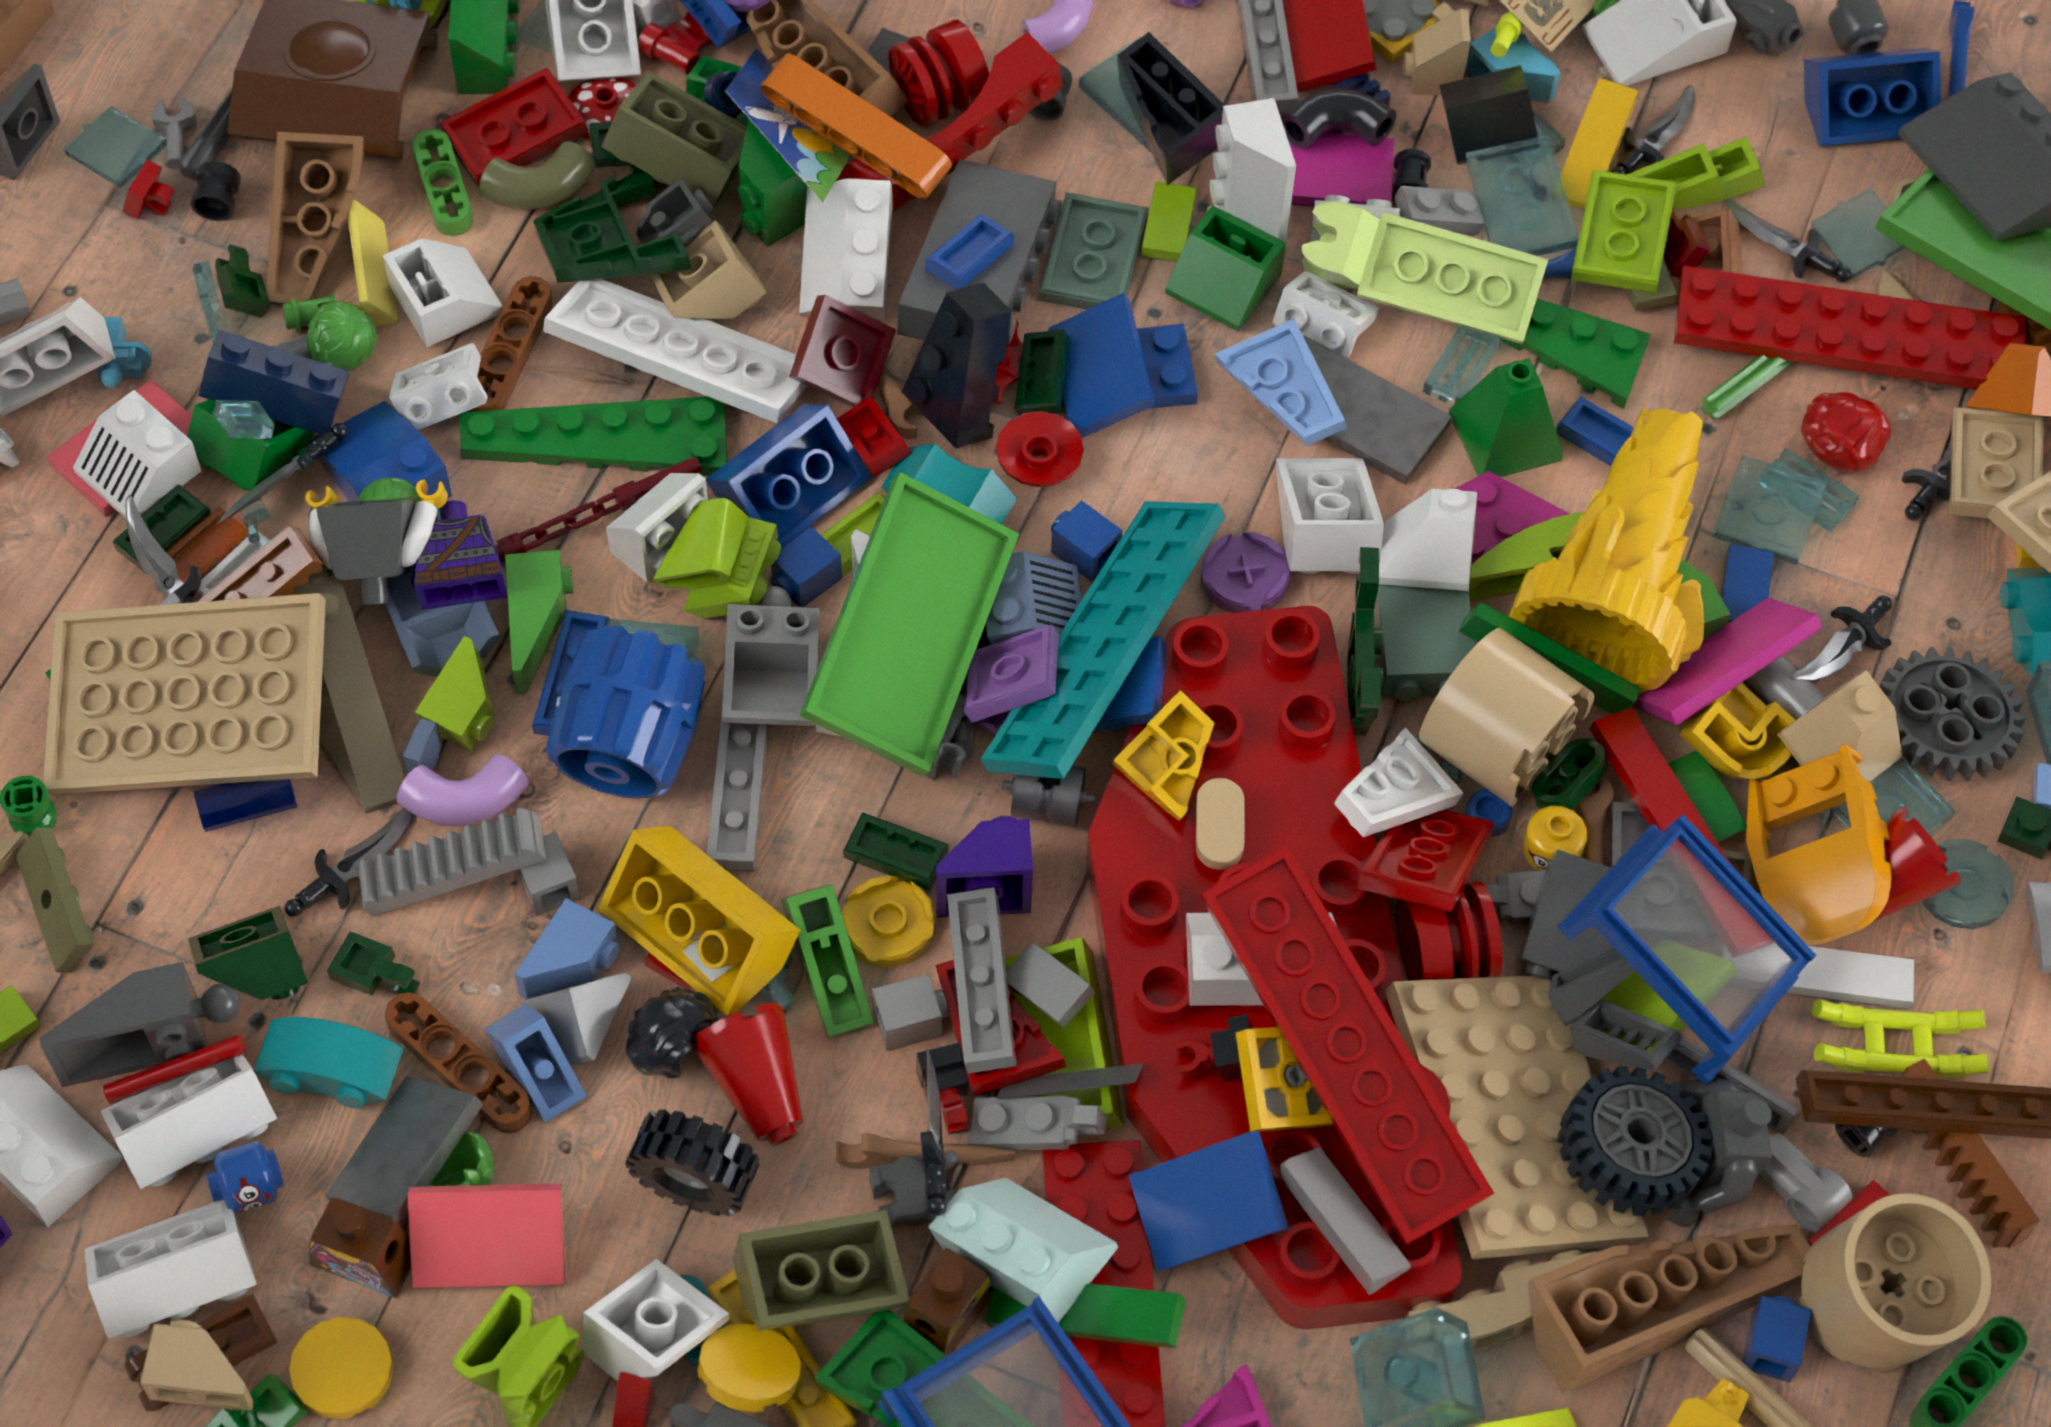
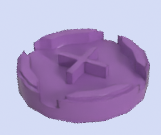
M1243 532V536L1231 537L1232 534H1229L1213 543L1208 548L1202 561V585L1208 598L1226 611L1238 613L1272 609L1283 600L1289 588L1291 575L1287 555L1276 542L1255 532Z

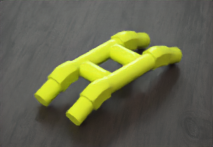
M1821 999L1815 1000L1812 1005L1811 1013L1813 1017L1830 1021L1833 1025L1844 1028L1860 1029L1864 1027L1865 1050L1852 1049L1845 1046L1840 1048L1819 1043L1814 1050V1059L1817 1062L1833 1065L1836 1069L1847 1072L1904 1073L1907 1067L1925 1058L1938 1078H1959L1969 1074L1989 1073L1987 1053L1963 1056L1962 1054H1937V1056H1933L1932 1034H1956L1966 1030L1986 1029L1983 1009L1962 1012L1958 1010L1917 1012L1870 1009L1841 1002L1836 1004ZM1884 1029L1912 1030L1914 1055L1885 1053Z

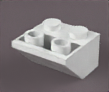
M421 238L382 255L389 287L426 347L499 316L503 309L501 302L465 247Z
M670 473L606 527L610 553L645 582L648 583L652 580L693 509L701 501L708 500L706 479L702 475L694 473Z

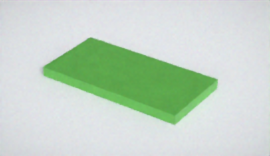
M1930 168L1880 216L1875 230L2051 330V227L1995 240Z
M902 472L894 476L799 716L922 777L928 774L1019 533Z

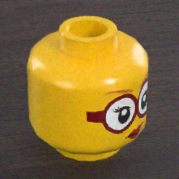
M1548 806L1538 810L1530 818L1523 838V853L1528 863L1536 870H1546L1551 854L1557 849L1581 857L1587 842V827L1576 812L1566 807Z

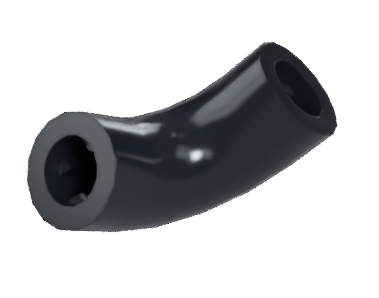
M1335 88L1311 94L1294 104L1280 117L1288 141L1300 149H1306L1323 134L1336 130L1350 132L1370 145L1377 146L1392 130L1397 113L1380 100L1363 92Z

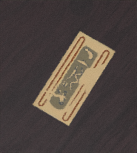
M1501 0L1550 52L1590 12L1597 1Z

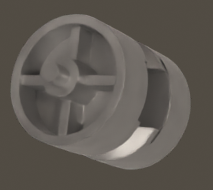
M1071 766L1064 779L1016 775L1012 781L1003 780L1002 789L1010 790V795H1013L1011 804L1012 817L1037 821L1042 815H1046L1052 824L1076 828L1080 808H1084L1085 803L1094 805L1095 795L1087 794V789H1084L1086 768Z

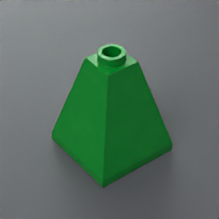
M1529 358L1494 368L1449 409V415L1452 416L1451 420L1477 476L1489 471L1499 477H1504L1562 461L1563 454L1544 388Z

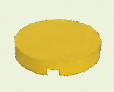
M886 875L868 879L853 889L842 910V917L853 954L870 965L891 968L908 964L921 956L933 940L936 915L932 900L921 886L911 881L910 884L906 881H900L899 877Z
M337 1317L320 1322L302 1336L292 1352L289 1373L293 1390L306 1409L322 1418L345 1420L356 1417L355 1414L363 1412L367 1408L370 1410L381 1401L391 1385L394 1364L388 1342L376 1327L361 1319Z
M734 1324L714 1331L702 1344L697 1373L699 1379L702 1378L707 1385L706 1391L714 1400L731 1409L760 1412L764 1411L765 1406L777 1403L776 1407L786 1403L794 1394L799 1380L801 1362L796 1348L783 1335L771 1329L759 1331L754 1324Z

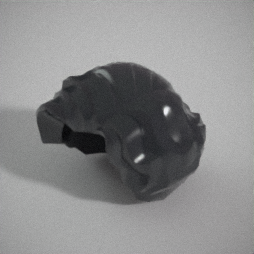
M678 986L673 990H663L659 997H651L644 1003L643 1007L634 1011V1020L630 1021L628 1027L629 1036L627 1037L625 1050L634 1068L646 1076L680 1077L679 1060L691 1050V1045L697 1033L719 1021L717 1010L709 997L691 988L683 989Z

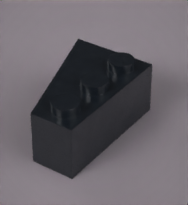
M1148 32L1117 55L1119 84L1168 186L1218 149L1215 129L1216 125L1222 124L1223 106L1226 105Z
M985 283L946 292L902 389V393L956 449L993 438L994 425L989 422L992 402L999 398L1000 387L995 385L997 366L999 363L1004 362L1012 310Z

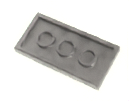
M1304 335L1303 338L1347 426V429L1324 440L1356 458H1363L1365 463L1406 484L1448 429L1452 416Z

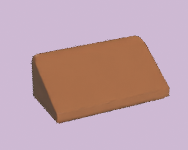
M1730 208L1692 218L1693 221L1699 223L1710 248V252L1697 267L1742 274L1740 226Z

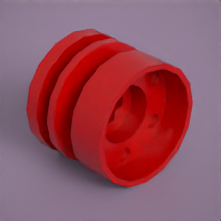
M951 20L929 29L926 40L921 36H913L908 39L907 43L899 42L890 46L888 51L890 74L908 98V102L903 106L913 121L920 127H928L935 124L938 119L949 118L953 113V106L960 111L967 110L980 94L989 76V69L982 50L968 27L960 20Z
M1481 881L1466 884L1452 912L1397 899V938L1403 966L1409 981L1453 979L1454 967L1460 979L1478 978V976L1480 978L1501 976L1503 952L1500 924L1491 896Z

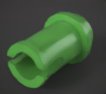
M335 295L297 302L295 298H290L291 303L282 304L287 330L295 328L296 332H301V327L309 325L315 315V311L322 304L336 301Z

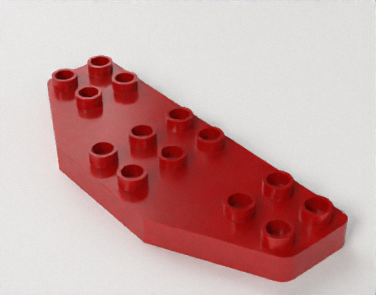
M1315 606L1190 617L1177 622L1169 630L1164 641L1167 644L1161 709L1181 690L1214 722L1210 739L1201 761L1200 771L1191 793L1187 812L1178 821L1114 766L1088 831L1086 860L1118 1066L1144 1064L1136 1082L1121 1084L1127 1118L1162 1163L1251 1132L1243 1079L1225 1082L1215 1068V1064L1205 1069L1198 1077L1184 1078L1179 1072L1178 1067L1192 1063L1195 1059V1054L1182 1056L1175 1048V1044L1182 1040H1193L1198 1044H1212L1210 1033L1229 1029L1227 1018L1244 1014L1248 1015L1255 1028L1276 1027L1264 1005H1189L1186 913H1209L1200 898L1202 892L1288 845L1328 913L1332 912L1338 931L1396 1027L1385 990L1393 982L1404 981L1388 899L1385 895L1357 889L1359 874L1377 846L1375 835L1362 837L1334 804L1341 791L1362 770L1332 622L1325 611ZM1147 723L1130 726L1120 753L1147 726ZM1215 778H1225L1235 782L1244 794L1243 855L1236 865L1225 870L1207 867L1199 860L1196 854L1197 794L1205 782ZM1335 1126L1259 1132L1289 1228L1227 1250L1282 1321L1299 1329H1317L1407 1318L1408 1312L1413 1311V1308L1418 1304L1431 1301L1441 1302L1442 1304L1453 1302L1461 1279L1462 1267L1452 1219L1405 1246ZM1320 1147L1404 1255L1411 1268L1369 1295L1279 1177L1281 1163L1289 1158Z

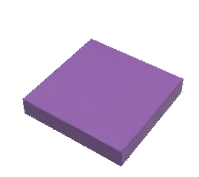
M1052 624L975 650L967 674L964 712L971 723L1055 695L1059 635Z

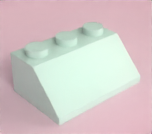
M1006 1177L959 1189L947 1204L945 1213L937 1216L928 1227L943 1251L948 1248L989 1274L994 1287L1027 1307L1033 1304L1034 1299L1040 1297L1057 1322L1062 1319L1074 1304L1085 1285L1091 1283L1119 1248L1113 1240Z

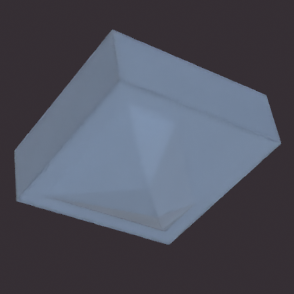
M422 718L417 722L402 755L408 774L419 765H425L434 770L438 763L442 742L436 722Z

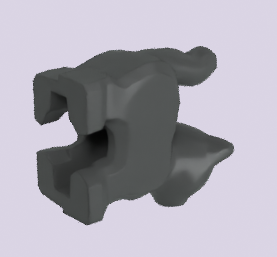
M952 1150L944 1153L948 1169H950L958 1162V1155ZM923 1154L903 1156L888 1165L883 1163L869 1167V1181L874 1199L882 1197L885 1191H890L893 1195L894 1202L878 1206L879 1210H877H887L891 1229L897 1225H919L934 1221L937 1216L930 1214L927 1208V1174ZM962 1188L947 1191L946 1203L948 1204L958 1190Z

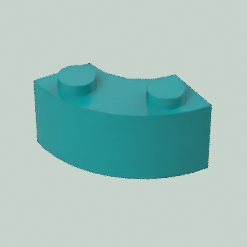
M935 443L908 447L912 454L894 465L881 487L887 493L893 477L902 472L1000 524L1004 523L1017 500V497L992 469L975 468L963 464L947 455Z
M2044 567L2007 569V582H2003L2000 587V602L2003 609H2008L2013 637V659L2015 663H2022L2024 669L2031 677L2051 676V573Z
M307 1017L276 1018L270 1022L253 1071L269 1080V1086L278 1092L285 1094H296L297 1092L323 1094L334 1097L337 1102L344 1106L360 1109L364 1105L387 1099L404 1047L374 1033L334 1021Z

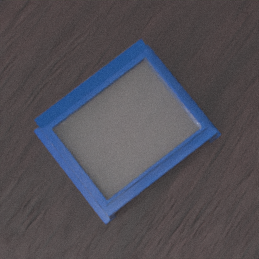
M1684 814L1662 830H1659L1654 824L1648 827L1556 926L1570 941L1593 925L1710 1050L1692 1071L1705 1085L1711 1082L1797 981L1799 973L1817 956Z
M1040 1297L1034 1299L1033 1304L900 1386L881 1391L882 1400L878 1402V1407L888 1422L896 1418L901 1427H1131Z

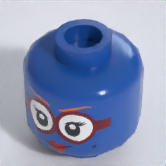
M257 1141L217 1153L214 1159L215 1172L206 1174L214 1203L224 1200L226 1207L233 1210L235 1214L273 1203L278 1195L277 1188L284 1187L274 1149L266 1150Z

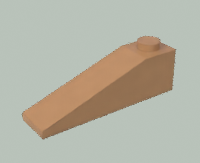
M277 132L266 282L269 303H291L290 298H295L296 302L313 299L361 182L364 148L363 136Z

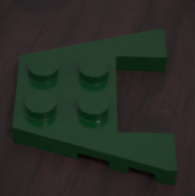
M632 165L630 166L631 174L617 182L614 177H610L599 183L601 188L599 192L584 200L576 196L533 220L536 234L557 283L691 269L688 253L678 233L635 246L617 207L657 195L654 181L650 174Z
M1360 547V578L1356 577L1355 612H1352L1347 651V701L1354 735L1366 736L1373 720L1377 719L1381 705L1383 668H1378V656L1382 654L1383 629L1374 628V607L1379 587V548Z

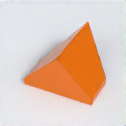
M2010 343L1987 374V381L1979 385L1965 405V407L2011 413L2051 416V359L2045 347Z

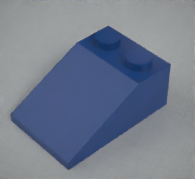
M386 401L343 422L342 424L348 429L347 437L318 458L348 501H357L364 488L380 478H402L409 481L414 487H416L418 481L425 479L428 484V493L426 495L434 494L438 489V483L442 481L448 493V498L452 496L444 463L425 437ZM318 436L312 438L308 443H310L312 440H314V439L317 438Z

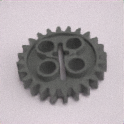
M1929 647L1925 657L1916 650H1913L1908 661L1899 657L1893 669H1887L1879 684L1881 690L1895 707L1902 756L1910 754L1913 757L1910 763L1912 769L1921 763L1926 764L1927 774L1930 777L1935 774L1938 768L1944 771L1947 781L1952 780L1956 771H1960L1966 782L1971 780L1975 771L1983 778H1986L1992 767L2000 771L2006 760L2012 759L2025 734V731L2021 728L2027 718L2026 715L2019 713L2024 702L2022 699L2010 698L2016 686L2014 684L2001 685L1999 683L2004 673L2002 670L1991 674L1986 671L1988 660L1984 659L1977 665L1971 663L1972 657L1969 651L1963 655L1962 659L1955 658L1952 647L1947 648L1944 656H1939L1934 647Z

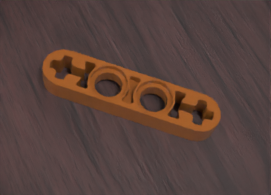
M528 276L520 279L513 286L480 354L481 360L477 378L486 393L488 391L487 383L491 384L492 398H487L485 404L467 412L504 410L544 326V318L552 309L551 289L545 279L537 276ZM534 294H538L540 297H534L531 300L529 312H527L525 298L531 299ZM518 324L528 328L526 334L521 337L514 338L505 334V331L512 325ZM498 358H507L512 362V365L504 371H494L489 368V364Z
M407 992L391 999L385 1011L386 1021L390 1032L402 1045L447 1086L475 1095L483 1104L478 1114L498 1131L504 1133L518 1132L528 1124L531 1119L532 1109L529 1096L522 1086L420 995ZM403 1011L413 1014L416 1011L418 1022L424 1028L421 1035H419L418 1028L410 1021L405 1020L401 1023L399 1014ZM447 1037L455 1042L453 1051L445 1057H434L428 1052L429 1045L437 1038ZM479 1067L485 1069L489 1073L488 1079L480 1087H467L461 1082L463 1074L470 1068ZM496 1089L499 1097L507 1104L511 1105L516 1102L518 1108L516 1114L513 1115L506 1111L501 1115L499 1103L492 1096Z

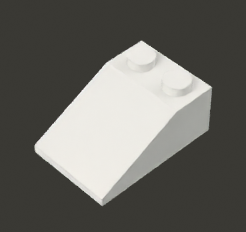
M545 0L558 82L641 75L632 0Z
M1276 458L1283 543L1290 571H1299L1304 574H1316L1320 571H1343L1349 574H1360V547L1379 548L1380 564L1384 522L1364 459Z

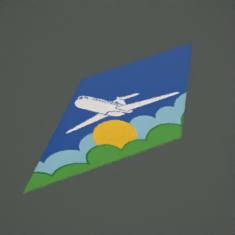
M756 48L725 91L823 203L851 155L775 106L764 96L760 90V85L773 68L766 56Z

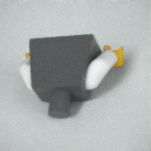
M425 479L418 481L416 484V492L421 500L416 504L415 497L340 502L339 496L329 486L325 488V498L320 501L319 496L313 490L308 491L305 499L314 509L310 512L309 544L326 568L333 570L337 580L360 579L362 604L365 605L390 602L388 577L407 573L410 571L411 566L416 564V560L420 557L431 535L437 509L445 505L448 499V493L442 481L438 483V489L434 494L426 495L428 493V484Z

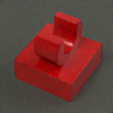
M148 159L145 161L127 191L122 212L138 219L147 206L158 215L164 216L172 204L171 198L175 190L169 185L159 182L162 171L161 166Z

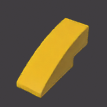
M1598 79L1560 175L1553 200L1585 210L1592 171L1610 172L1618 153L1621 139L1633 114L1639 90L1606 79Z

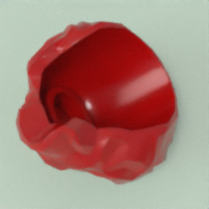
M1850 392L1822 393L1815 397L1811 404L1807 405L1801 433L1808 448L1819 460L1841 473L1849 474L1863 472L1878 462V457L1883 452L1886 443L1890 440L1891 426L1888 418L1875 402L1859 398Z

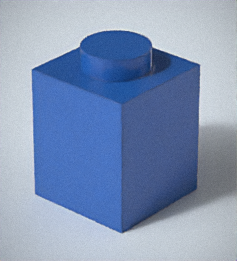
M1081 500L1070 512L1065 510L1054 520L1051 526V553L1063 562L1077 565L1079 573L1090 582H1093L1122 538V529Z
M811 526L781 548L777 560L771 565L772 577L770 582L772 586H779L785 589L790 595L791 600L798 607H805L842 579L841 554Z
M1761 1296L1751 1315L1742 1362L1754 1373L1790 1383L1801 1366L1812 1310L1799 1307L1797 1302L1787 1297L1772 1296L1767 1298Z

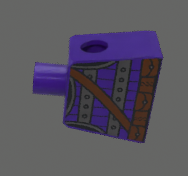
M457 500L447 501L440 508L441 520L434 522L431 535L420 557L416 560L414 583L421 609L508 598L502 567L485 516H468L467 506L464 502Z

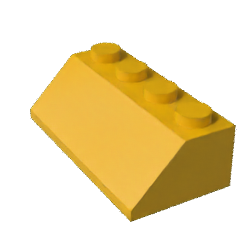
M670 825L632 830L597 909L694 990L709 997L711 1003L727 1017L738 1012L783 969L800 933V929ZM699 939L698 955L705 966L716 969L735 965L713 983L683 953V949Z

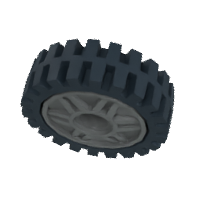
M1618 1066L1613 1072L1610 1069L1601 1071L1596 1078L1594 1076L1591 1077L1574 1096L1565 1111L1560 1123L1562 1127L1558 1133V1143H1563L1560 1150L1562 1161L1572 1160L1567 1168L1572 1179L1580 1175L1584 1177L1579 1187L1586 1194L1594 1188L1599 1192L1595 1201L1605 1206L1612 1199L1614 1200L1613 1211L1624 1214L1631 1206L1633 1216H1644L1649 1210L1652 1215L1661 1214L1666 1208L1669 1210L1674 1208L1693 1190L1709 1165L1707 1162L1711 1158L1712 1147L1708 1145L1712 1140L1710 1129H1703L1707 1122L1703 1111L1692 1113L1697 1105L1695 1099L1691 1095L1683 1100L1679 1097L1683 1089L1682 1086L1674 1081L1670 1088L1663 1085L1666 1078L1665 1075L1655 1072L1648 1079L1647 1069L1638 1067L1631 1074L1628 1066Z

